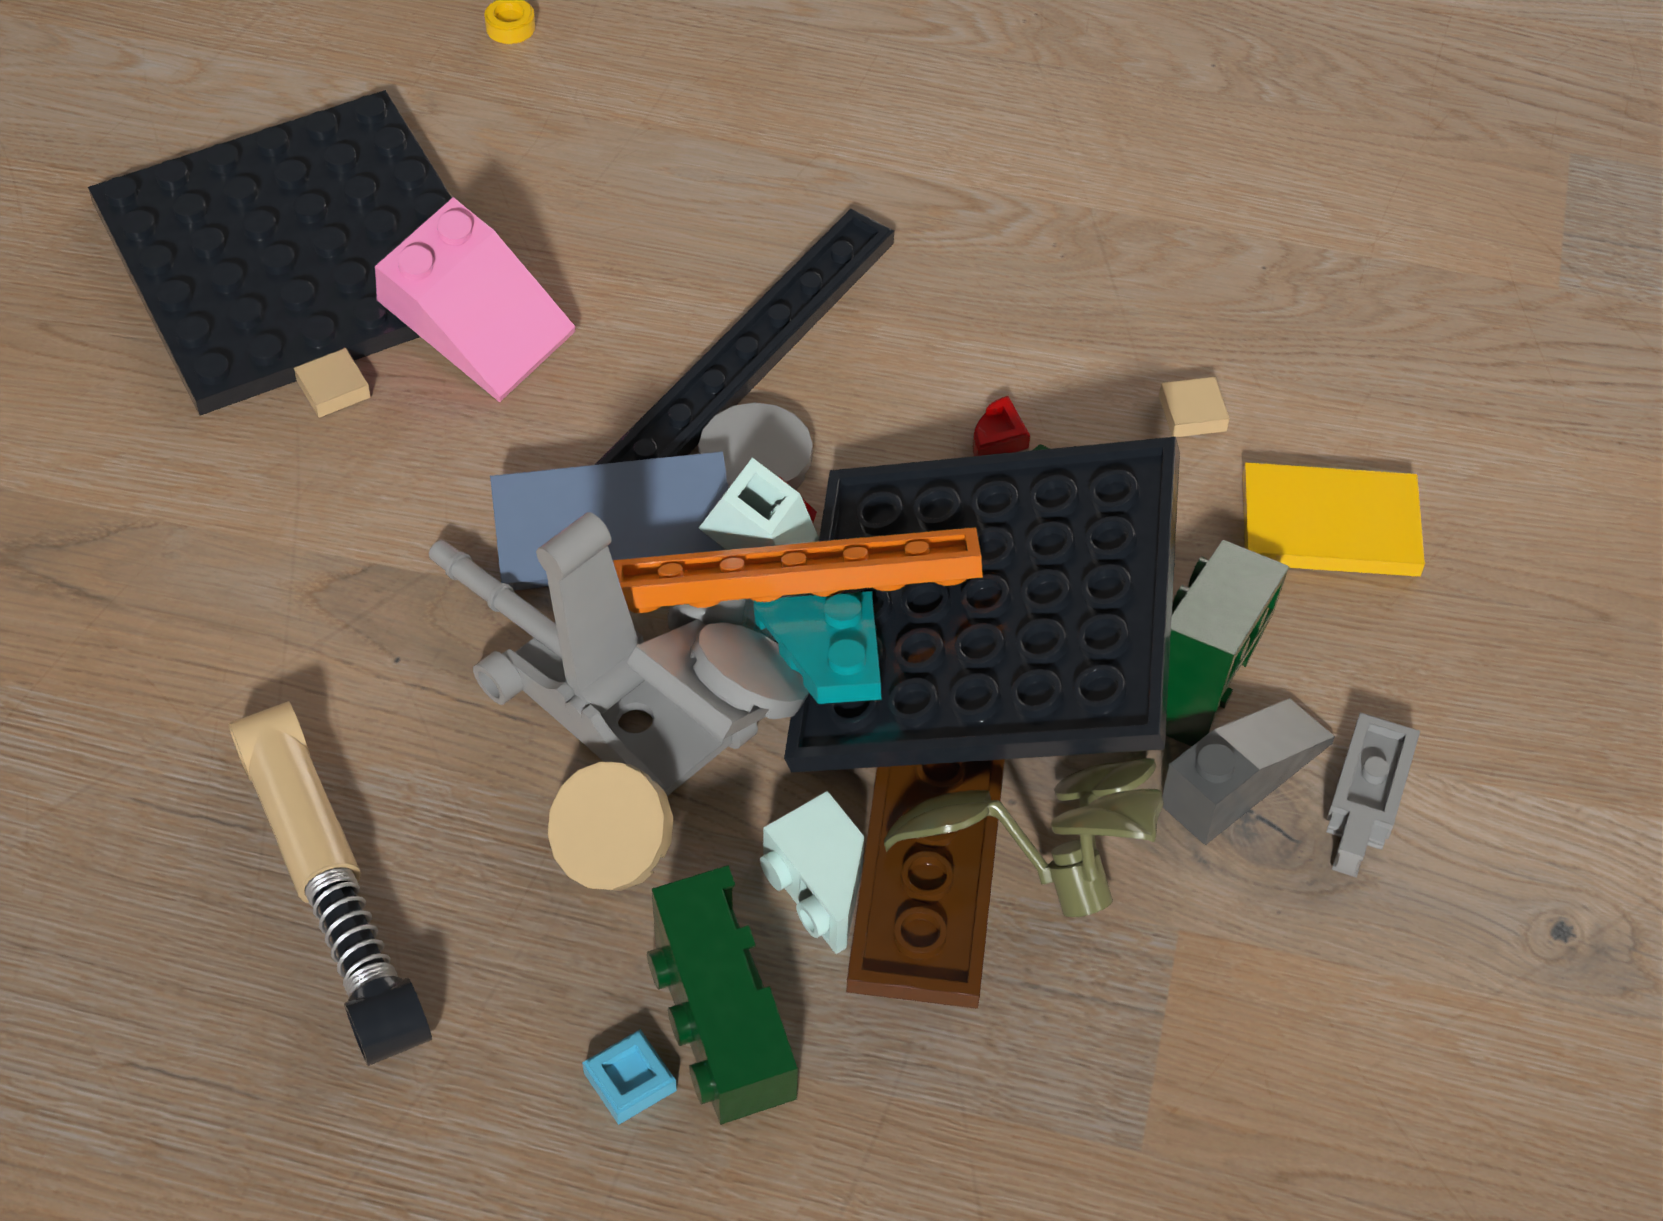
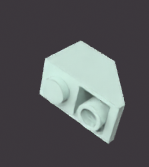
M753 457L699 526L701 531L726 550L819 541L818 534L801 494ZM795 594V595H787V596H789V597H795V596H797L798 594Z
M826 791L763 828V856L760 857V864L770 884L778 891L785 888L796 902L798 916L809 934L814 938L822 936L835 954L846 949L863 869L864 835L830 793Z

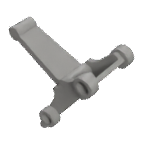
M591 512L585 513L536 551L537 558L547 574L555 622L515 594L510 585L499 582L475 564L470 555L463 551L459 552L444 540L435 542L430 548L429 558L444 569L449 578L460 581L485 600L490 609L502 613L533 637L532 640L516 652L511 649L506 650L502 654L493 651L473 666V673L478 684L497 704H505L523 690L604 762L626 763L641 769L661 786L667 796L727 747L738 749L757 734L758 726L756 722L725 739L718 738L626 664L635 646L644 643L643 636L634 628L608 545L611 543V535L606 525L595 514ZM632 710L645 711L653 718V724L649 729L641 733L626 732L619 726L618 721L623 714Z

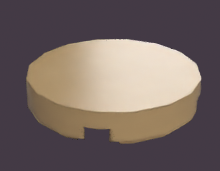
M597 762L577 770L560 787L549 812L548 838L554 859L569 878L591 889L622 891L643 883L655 872L651 870L657 865L660 857L665 858L672 841L673 815L667 794L644 771L626 763Z

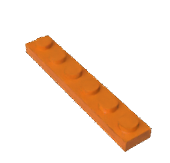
M976 527L613 560L628 609L633 613H648L657 610L661 606L684 604L697 608L715 606L721 601L739 599L771 602L784 595L806 593L829 597L840 594L844 590L872 587L880 591H893L904 587L906 584L928 582L951 586L963 583L967 579L983 578L981 552Z

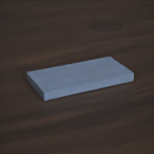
M723 451L490 476L501 583L510 585L513 590L549 587L546 571L537 558V549L587 512H591L599 517L609 530L611 543L608 545L612 560L726 550L699 529V526L728 489Z

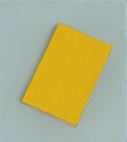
M1245 462L1242 474L1245 549L1286 564L1289 568L1421 577L1425 566L1417 474Z

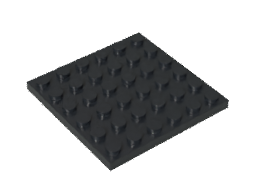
M386 90L88 187L92 203L199 416L296 382L295 367L346 348L355 361L420 337L377 301L375 266L452 197Z
M1176 437L830 470L818 542L976 527L981 552L983 578L967 579L963 583L951 586L928 582L906 584L904 587L893 591H880L872 587L850 589L842 592L872 591L881 681V700L818 704L809 693L801 708L794 716L790 717L784 759L791 773L1164 750L1180 450Z

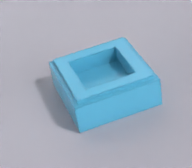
M641 1029L582 1062L585 1076L618 1125L677 1091L675 1078Z

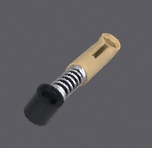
M288 701L228 723L243 768L249 781L253 782L298 896L303 902L309 903L313 907V914L319 919V928L325 934V943L328 947L332 948L331 957L338 963L337 972L340 976L344 977L343 986L349 998L348 1002L344 1003V1007L367 1066L431 1041L432 1035L426 1016L410 979L405 978L402 980V978H399L393 965L389 964L391 958L386 954H381L384 943L382 940L375 939L378 928L369 925L372 914L362 910L365 907L366 900L363 897L356 896L360 889L358 881L360 880L361 871L310 758L302 729L292 705Z

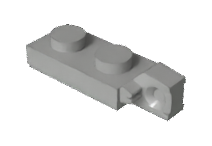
M1361 712L1359 713L1327 820L1330 821L1327 833L1341 837L1332 870L1357 878L1367 845L1380 850L1383 849L1385 840L1389 839L1419 738V730Z

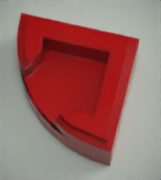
M1009 396L1002 397L989 404L986 408V413L978 421L973 435L972 447L974 456L1012 453L1029 448L1030 434Z

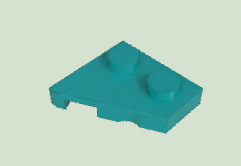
M872 591L840 593L829 597L816 595L781 597L771 602L753 601L756 625L760 630L767 628L778 642L779 654L792 670L802 675L803 685L818 704L881 700V681Z

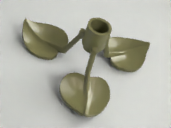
M1143 758L1125 763L1099 764L1077 771L1062 779L1054 788L1057 799L1061 801L1080 799V808L1057 816L1052 820L1051 827L1055 834L1080 835V840L1069 841L1055 847L1051 851L1053 860L1049 864H1047L1004 805L998 800H991L988 790L948 793L916 805L893 824L884 839L885 850L887 852L896 842L901 840L958 831L981 821L986 816H993L1000 820L1037 869L1041 884L1054 883L1064 916L1082 917L1097 913L1110 906L1113 899L1099 851L1096 848L1095 835L1155 841L1158 817L1164 806L1162 792L1158 789L1133 790L1148 780L1156 769L1155 759Z

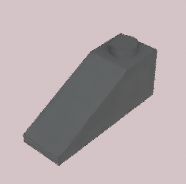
M1290 698L1218 727L1169 764L1162 795L1164 799L1163 808L1199 841L1207 845L1332 745L1335 736Z

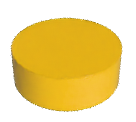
M496 0L485 10L486 32L496 42L503 44L520 43L530 38L535 31L534 9L525 0Z

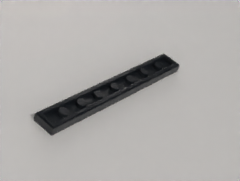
M850 209L594 465L689 455L699 444L702 430L710 420L720 412L737 405L894 244V230Z

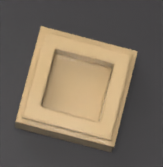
M346 348L294 368L296 380L319 418L371 398L369 385Z
M1216 377L1161 383L1159 398L1172 437L1227 431L1230 418Z

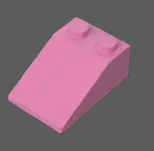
M454 197L375 266L377 301L498 402H501L575 332V325L499 235Z

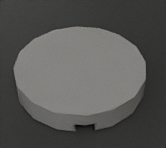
M756 402L735 405L715 415L702 430L698 446L699 454L723 451L728 488L753 457L796 490L805 480V473L811 467L813 458V444L809 430L795 414L777 405Z
M724 622L708 624L699 632L690 648V657H696L697 659L693 669L699 680L714 695L739 710L751 712L755 705L763 709H769L765 715L769 719L792 717L801 708L809 694V691L803 685L802 675L792 670L779 654L778 644L765 635L744 626Z

